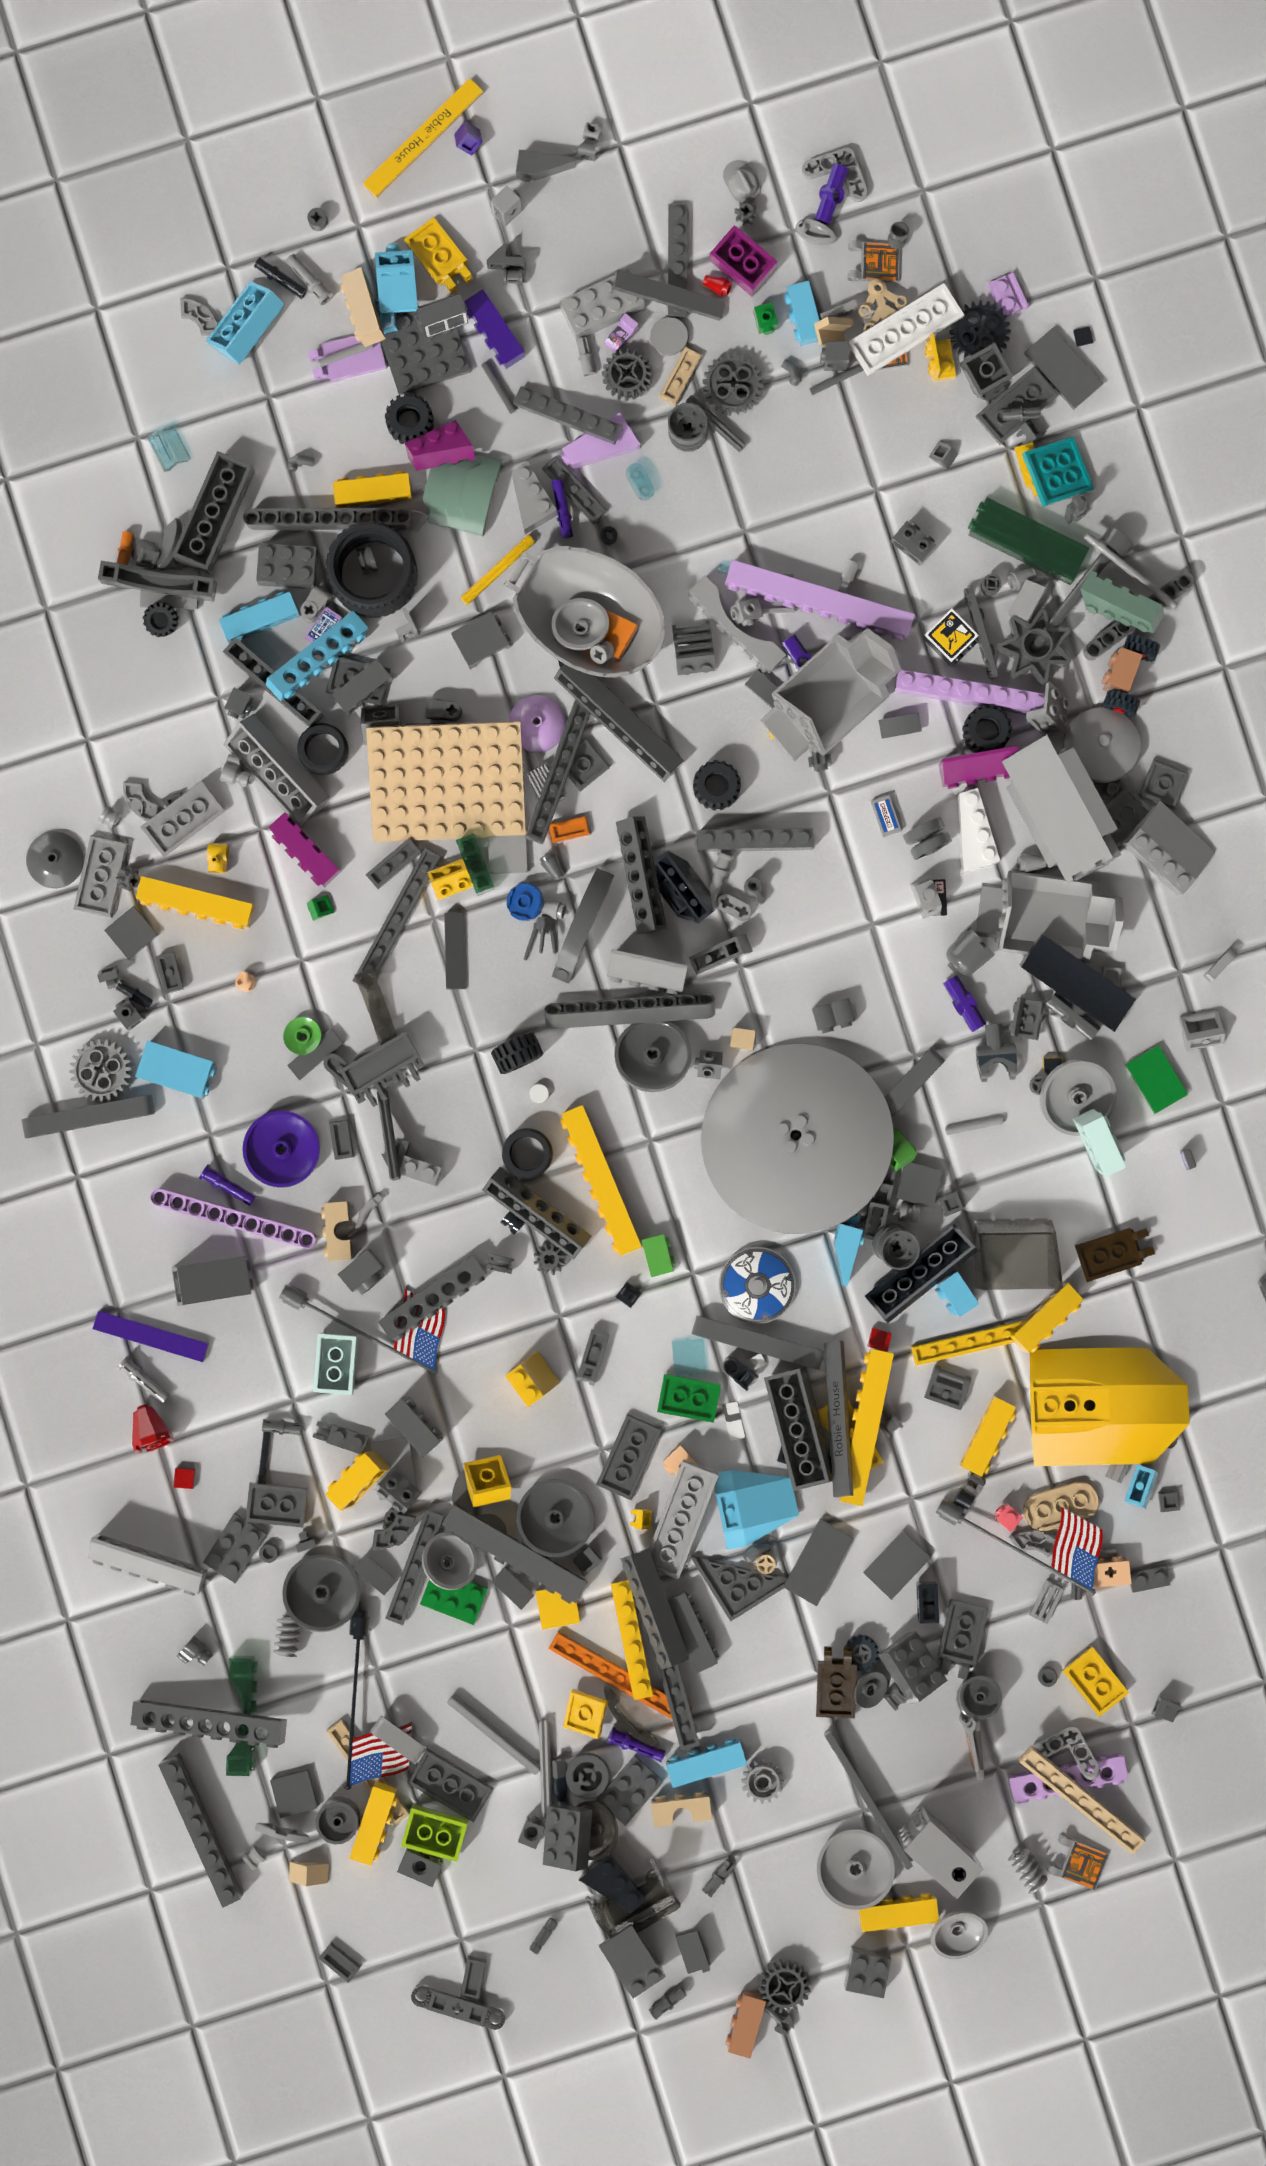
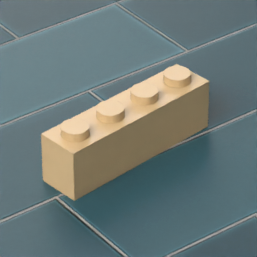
M360 267L341 275L342 284H340L343 294L347 297L345 304L348 310H351L349 318L352 325L356 327L354 335L357 341H361L364 347L385 340L386 337L369 280L363 269Z

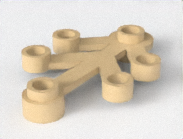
M880 279L872 280L869 283V296L858 310V314L861 317H867L870 313V307L876 299L878 308L869 323L865 324L863 332L867 331L866 327L875 326L880 318L883 321L897 312L885 304L884 298L895 303V306L899 309L904 308L907 303V299L904 296H896L888 291L886 284ZM874 286H879L881 290L876 291ZM897 300H903L904 304H898ZM863 308L867 309V312H868V313H866V314L862 313V312H861V309H863Z

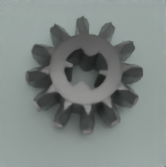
M547 1243L544 1244L546 1251L538 1247V1251L542 1254H534V1257L540 1258V1260L534 1261V1265L541 1263L537 1270L541 1271L544 1267V1275L548 1274V1269H551L552 1275H555L554 1268L561 1272L562 1269L558 1264H566L564 1261H559L560 1258L566 1257L565 1254L558 1255L561 1249L558 1248L554 1251L555 1245L552 1244L551 1250H549ZM554 1255L555 1259L553 1260L555 1262L553 1264H546L544 1261L546 1260L545 1256Z

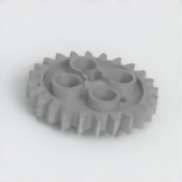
M98 1039L97 1045L91 1040L90 1047L83 1044V1051L77 1049L80 1055L72 1056L76 1062L70 1063L71 1066H74V1069L70 1070L69 1073L75 1075L70 1080L77 1081L74 1088L81 1087L78 1093L86 1092L85 1098H89L92 1095L93 1101H96L98 1096L102 1102H104L105 1096L108 1100H112L111 1094L118 1097V1090L125 1091L122 1087L123 1084L129 1085L126 1078H132L131 1075L127 1074L128 1071L133 1070V1068L127 1067L131 1063V1060H125L128 1053L121 1054L123 1048L119 1047L116 1049L117 1043L115 1042L109 1046V1040H106L103 1044L102 1040ZM96 1052H99L101 1054V1060L95 1063L93 1061V1055ZM109 1055V1056H110L109 1059H108V1060L106 1061V1063L104 1064V1062H105V1060H106V1056ZM116 1061L118 1069L112 1072L109 1067L110 1063ZM103 1067V1070H105L104 1074H99L97 1068ZM90 1069L92 1071V1077L89 1080H86L84 1078V1072ZM97 1078L96 1084L93 1086L92 1083ZM107 1078L109 1080V1086L103 1089L101 1087V1081L102 1079Z

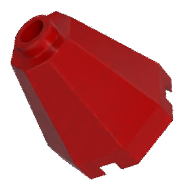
M148 1404L138 1406L137 1410L133 1412L132 1446L134 1452L138 1454L143 1453L142 1449H146L147 1452L154 1451L169 1445L168 1441L173 1442L172 1432L154 1407L148 1406Z

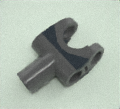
M1002 1024L985 1025L987 1045L976 1046V1062L981 1082H987V1073H989V1068L993 1063L1004 1065L1009 1079L1015 1080L1017 1071L1015 1043L1004 1044Z

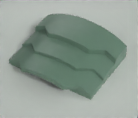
M475 456L473 461L464 459L457 461V464L448 462L440 464V467L431 468L423 496V501L430 511L428 523L483 537L488 520L487 513L495 482L498 481L502 461Z

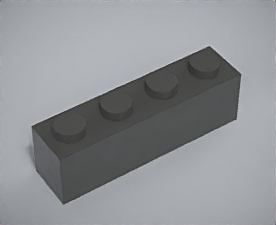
M683 1591L668 1598L680 1635L696 1673L718 1664L717 1658L720 1656L715 1646L712 1648L710 1646L709 1640H711L708 1630H703L700 1624L703 1620L699 1611L695 1612L692 1607L695 1602L691 1594L687 1595Z

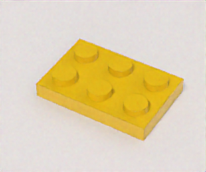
M1092 1646L1062 1669L1098 1717L1129 1694Z

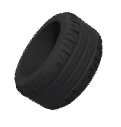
M318 723L308 727L301 734L297 744V752L300 761L309 771L318 775H329L343 767L348 758L349 747L345 736L338 728L327 723ZM329 734L339 744V752L332 762L323 765L312 762L307 754L309 742L317 735Z
M531 1128L519 1129L510 1134L502 1148V1159L505 1167L513 1175L523 1179H532L542 1175L549 1168L553 1158V1150L548 1138L540 1131ZM524 1137L536 1139L544 1150L542 1162L531 1170L520 1169L511 1158L513 1145Z

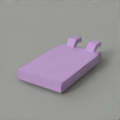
M352 336L322 343V346H319L320 349L308 351L310 362H315L360 345L362 342H358L356 337ZM380 342L372 344V349L333 362L324 367L312 369L315 380L327 378L334 382L386 369Z

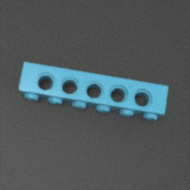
M354 611L350 612L267 678L266 686L280 701H283L285 698L290 699L296 693V689L299 687L304 688L310 682V678L314 675L317 677L324 671L325 666L328 664L330 666L339 659V655L342 653L347 654L353 648V644L362 642L367 637L368 626ZM342 633H349L351 637H345ZM328 644H334L337 648L332 649ZM314 655H320L323 659L317 660ZM301 666H305V667H307L309 670H308V671H302V670L300 669V667H301ZM290 677L294 682H287L285 678Z

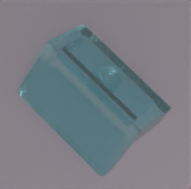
M174 426L157 429L148 437L164 472L170 471L178 463L190 460L189 454Z

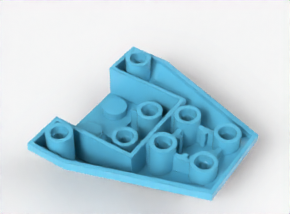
M737 1470L717 1472L719 1476L714 1488L727 1550L745 1547L799 1516L790 1477Z

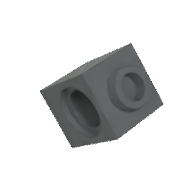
M536 1816L527 1817L518 1842L536 1849L545 1827V1823H542L543 1820ZM535 1827L538 1833L536 1835H529L527 1829Z

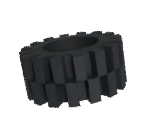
M167 602L154 603L144 611L143 625L146 626V631H149L152 636H168L176 630L179 624L177 610H174V607L170 606ZM158 612H163L168 617V623L164 627H159L154 622V616Z

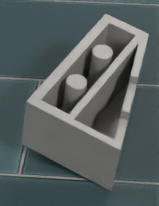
M528 462L512 470L511 474L524 533L527 534L556 517L557 510Z

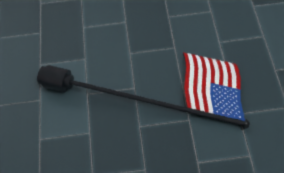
M356 1611L350 1619L349 1635H353V1639H356L347 1780L346 1786H344L346 1790H350L352 1785L363 1781L396 1775L409 1769V1760L371 1732L353 1739L360 1640H364V1636L369 1634L370 1617H368V1612ZM412 1722L399 1727L411 1736Z

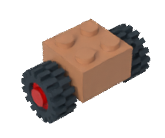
M1129 634L1127 636L1124 647H1121L1117 652L1114 651L1113 655H1111L1108 662L1110 669L1104 674L1101 682L1104 684L1102 690L1107 691L1103 702L1104 708L1128 717L1136 716L1141 701L1127 693L1131 689L1140 661H1155L1160 644L1140 635Z

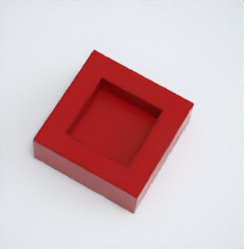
M175 1468L173 1488L194 1489L195 1469Z

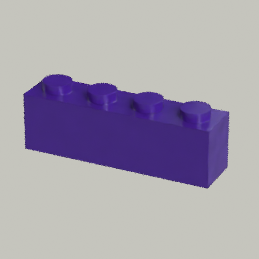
M483 289L464 301L467 317L469 319L473 318L475 329L479 334L483 333L486 338L484 340L489 350H494L496 353L494 357L500 366L504 365L507 369L525 358L524 350Z

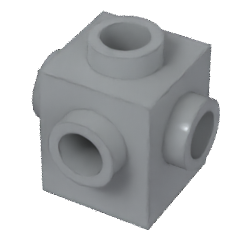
M741 598L736 600V604L730 607L731 618L734 620L735 626H751L755 621L763 617L758 598L751 600Z

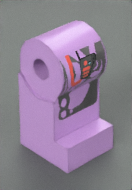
M625 313L618 325L608 335L604 344L615 353H618L637 332L638 323Z

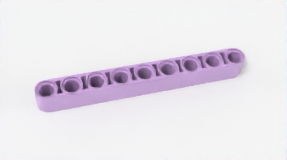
M155 1189L150 1195L151 1202L156 1206L294 1246L309 1249L313 1248L317 1243V1236L311 1231L169 1190ZM159 1192H162L165 1196L162 1203L156 1200V1195ZM178 1197L183 1200L181 1208H177L174 1204L175 1199ZM198 1202L202 1210L196 1214L193 1211V1205ZM214 1208L220 1210V1216L217 1219L211 1216V1211ZM233 1213L239 1217L236 1224H232L229 1220L230 1215ZM252 1218L257 1221V1226L253 1230L248 1227V1221ZM269 1224H273L276 1228L275 1233L272 1235L266 1231V1227ZM288 1229L294 1232V1237L291 1240L285 1238V1231ZM307 1234L311 1235L313 1239L310 1245L303 1243V1237Z

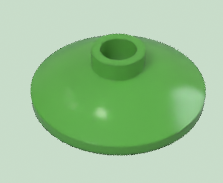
M307 1017L293 1019L287 1024L283 1033L286 1047L297 1055L312 1053L319 1046L322 1037L318 1024ZM306 1034V1040H301V1035Z

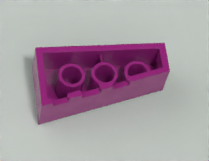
M285 812L268 827L274 834L271 837L279 845L283 843L287 847L284 851L292 859L296 857L300 861L297 865L304 872L309 871L313 875L311 879L317 886L322 884L325 888L341 873Z

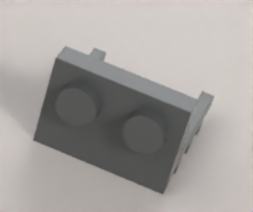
M706 621V625L676 628V625H672L677 674L689 675L715 671V654L710 621ZM706 632H707V634L677 637V636H681V635L698 634V633H706ZM699 642H709V643H703V644L678 646V645H682V644H691V643H699Z

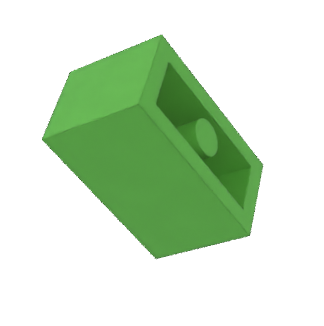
M664 1234L643 1239L642 1244L651 1277L674 1272L673 1267H676L674 1256H669L668 1249L671 1248L669 1237L665 1238Z

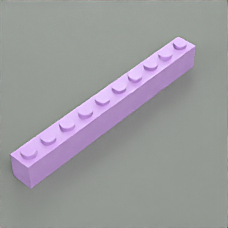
M735 560L731 561L724 584L732 591L738 592L742 590L752 597L760 595L768 602L774 603L777 600L782 602V605L785 607H799L802 612L819 613V616L822 618L830 619L832 617L842 624H848L849 622L855 624L856 628L862 630L869 628L878 635L889 634L892 635L893 639L899 641L908 638L915 614Z

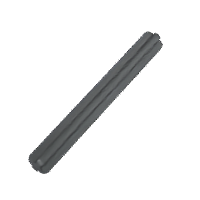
M384 1089L388 1099L385 1101L381 1099L378 1091L377 1098L389 1178L392 1181H396L401 1178L389 1096L388 1091Z

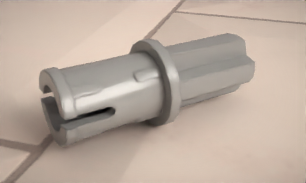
M580 337L576 340L580 355L578 359L581 360L583 375L591 376L595 374L592 362L593 354L590 353L588 339Z

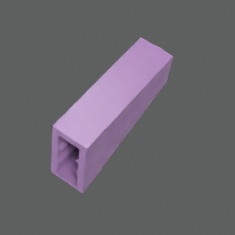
M619 412L608 419L623 427L615 445L584 434L562 448L563 455L561 458L566 466L570 465L572 469L638 451L640 443Z

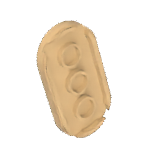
M1076 1481L1029 1496L1023 1506V1516L1027 1524L1033 1529L1039 1531L1059 1528L1061 1507L1086 1520L1095 1514L1099 1506V1496L1097 1491L1086 1482Z

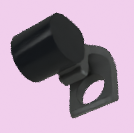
M970 1471L966 1487L959 1489L954 1503L968 1510L975 1499L974 1492L978 1485L984 1486L986 1480Z

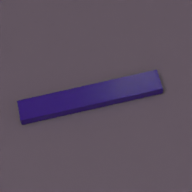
M102 1311L97 1312L92 1328L93 1330L200 1362H204L209 1343Z

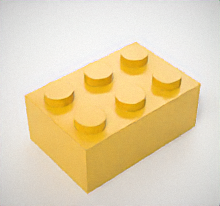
M366 1451L364 1454L361 1452L353 1460L355 1463L351 1467H346L340 1475L342 1477L338 1481L334 1480L327 1487L328 1491L325 1495L340 1511L352 1508L390 1469V1466L376 1451Z

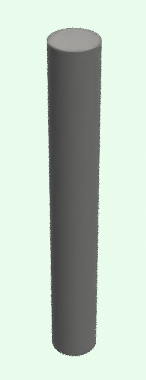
M488 361L484 362L481 365L509 413H514L516 411L515 406Z
M859 364L809 388L812 395H815L864 371V369Z

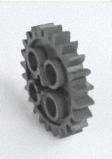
M727 353L726 359L720 355L719 362L714 359V367L708 365L707 369L710 372H704V376L708 379H703L702 384L707 385L703 387V392H708L705 395V399L711 398L709 405L715 403V410L721 407L722 414L729 410L730 416L733 411H736L737 415H739L741 409L747 413V406L753 409L754 405L752 402H759L756 396H762V392L759 389H764V384L760 383L764 377L758 376L761 374V369L755 370L757 363L751 365V358L745 361L744 354L737 358V353L734 354L733 358ZM725 370L729 372L730 375L728 377H722L719 373ZM741 372H745L748 374V377L741 379L738 375ZM731 381H735V387H731ZM721 389H725L728 392V394L726 396H720L718 394V391ZM744 391L747 395L744 398H740L737 396V392Z

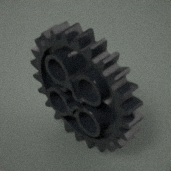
M982 300L979 301V305L972 301L970 308L965 304V311L962 310L964 317L950 325L952 328H955L949 330V334L954 335L950 338V342H956L953 345V349L959 348L957 355L964 353V360L968 356L970 357L986 348L981 343L983 340H990L992 344L996 343L1001 354V348H1007L1004 342L1010 341V337L1006 336L1011 334V330L1006 329L1010 326V322H1004L1007 319V315L1001 316L1002 308L996 311L997 304L989 307V301H987L986 305H983ZM973 316L977 317L979 321L976 324H971L968 319ZM986 316L983 333H981L978 347L975 348L977 331H979L982 317ZM993 321L997 324V327L990 329L987 327V323ZM965 335H971L973 337V341L965 342L963 340V337Z

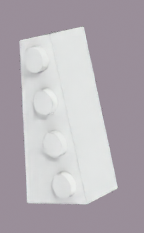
M978 788L959 793L957 803L962 875L998 864L1000 858Z

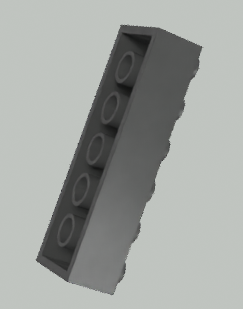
M216 452L172 554L176 561L211 574L255 473L252 465L222 452Z
M803 1367L764 1377L793 1491L832 1482L831 1459L807 1368Z

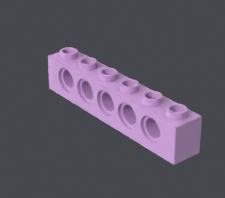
M1122 1753L1096 1757L1095 1760L1100 1768V1774L1094 1780H1084L1082 1778L1083 1773L1077 1762L1056 1765L1067 1775H1072L1073 1780L1085 1790L1086 1787L1091 1786L1102 1788L1105 1787L1106 1783L1111 1782L1113 1785L1122 1784L1124 1780L1129 1779ZM1089 1761L1086 1762L1085 1764L1088 1768V1771H1091L1093 1773L1094 1768L1090 1766ZM1110 1767V1774L1103 1776L1101 1773L1102 1769ZM1031 1771L1007 1775L1011 1797L1018 1804L1029 1802L1031 1798H1036L1037 1800L1046 1799L1051 1794L1060 1796L1051 1787H1045L1044 1782ZM1029 1782L1035 1783L1032 1791L1025 1790V1786Z

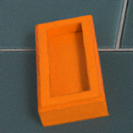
M586 816L552 823L549 827L553 843L590 835Z

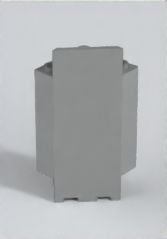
M868 628L862 633L859 631L849 641L838 634L772 693L775 707L760 721L794 762L809 748L813 752H819L824 756L889 697L885 684L902 670L893 646Z
M1045 735L1002 761L1011 778V784L1006 788L1048 867L1051 868L1058 865L1067 883L1073 880L1077 881L1109 865L1121 856L1111 836L1118 828L1074 747L1069 750L1064 748L1056 752L1050 739Z
M1008 871L1007 878H1003L1002 885L982 883L976 934L981 937L995 938V943H998V951L1026 955L1043 933L1081 961L1089 963L1092 951L1112 954V951H1116L1124 922L1123 898L1100 895V884L1098 882L1073 880L1067 883L1065 878Z

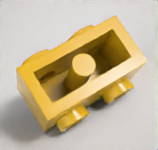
M463 859L427 872L438 900L473 887Z

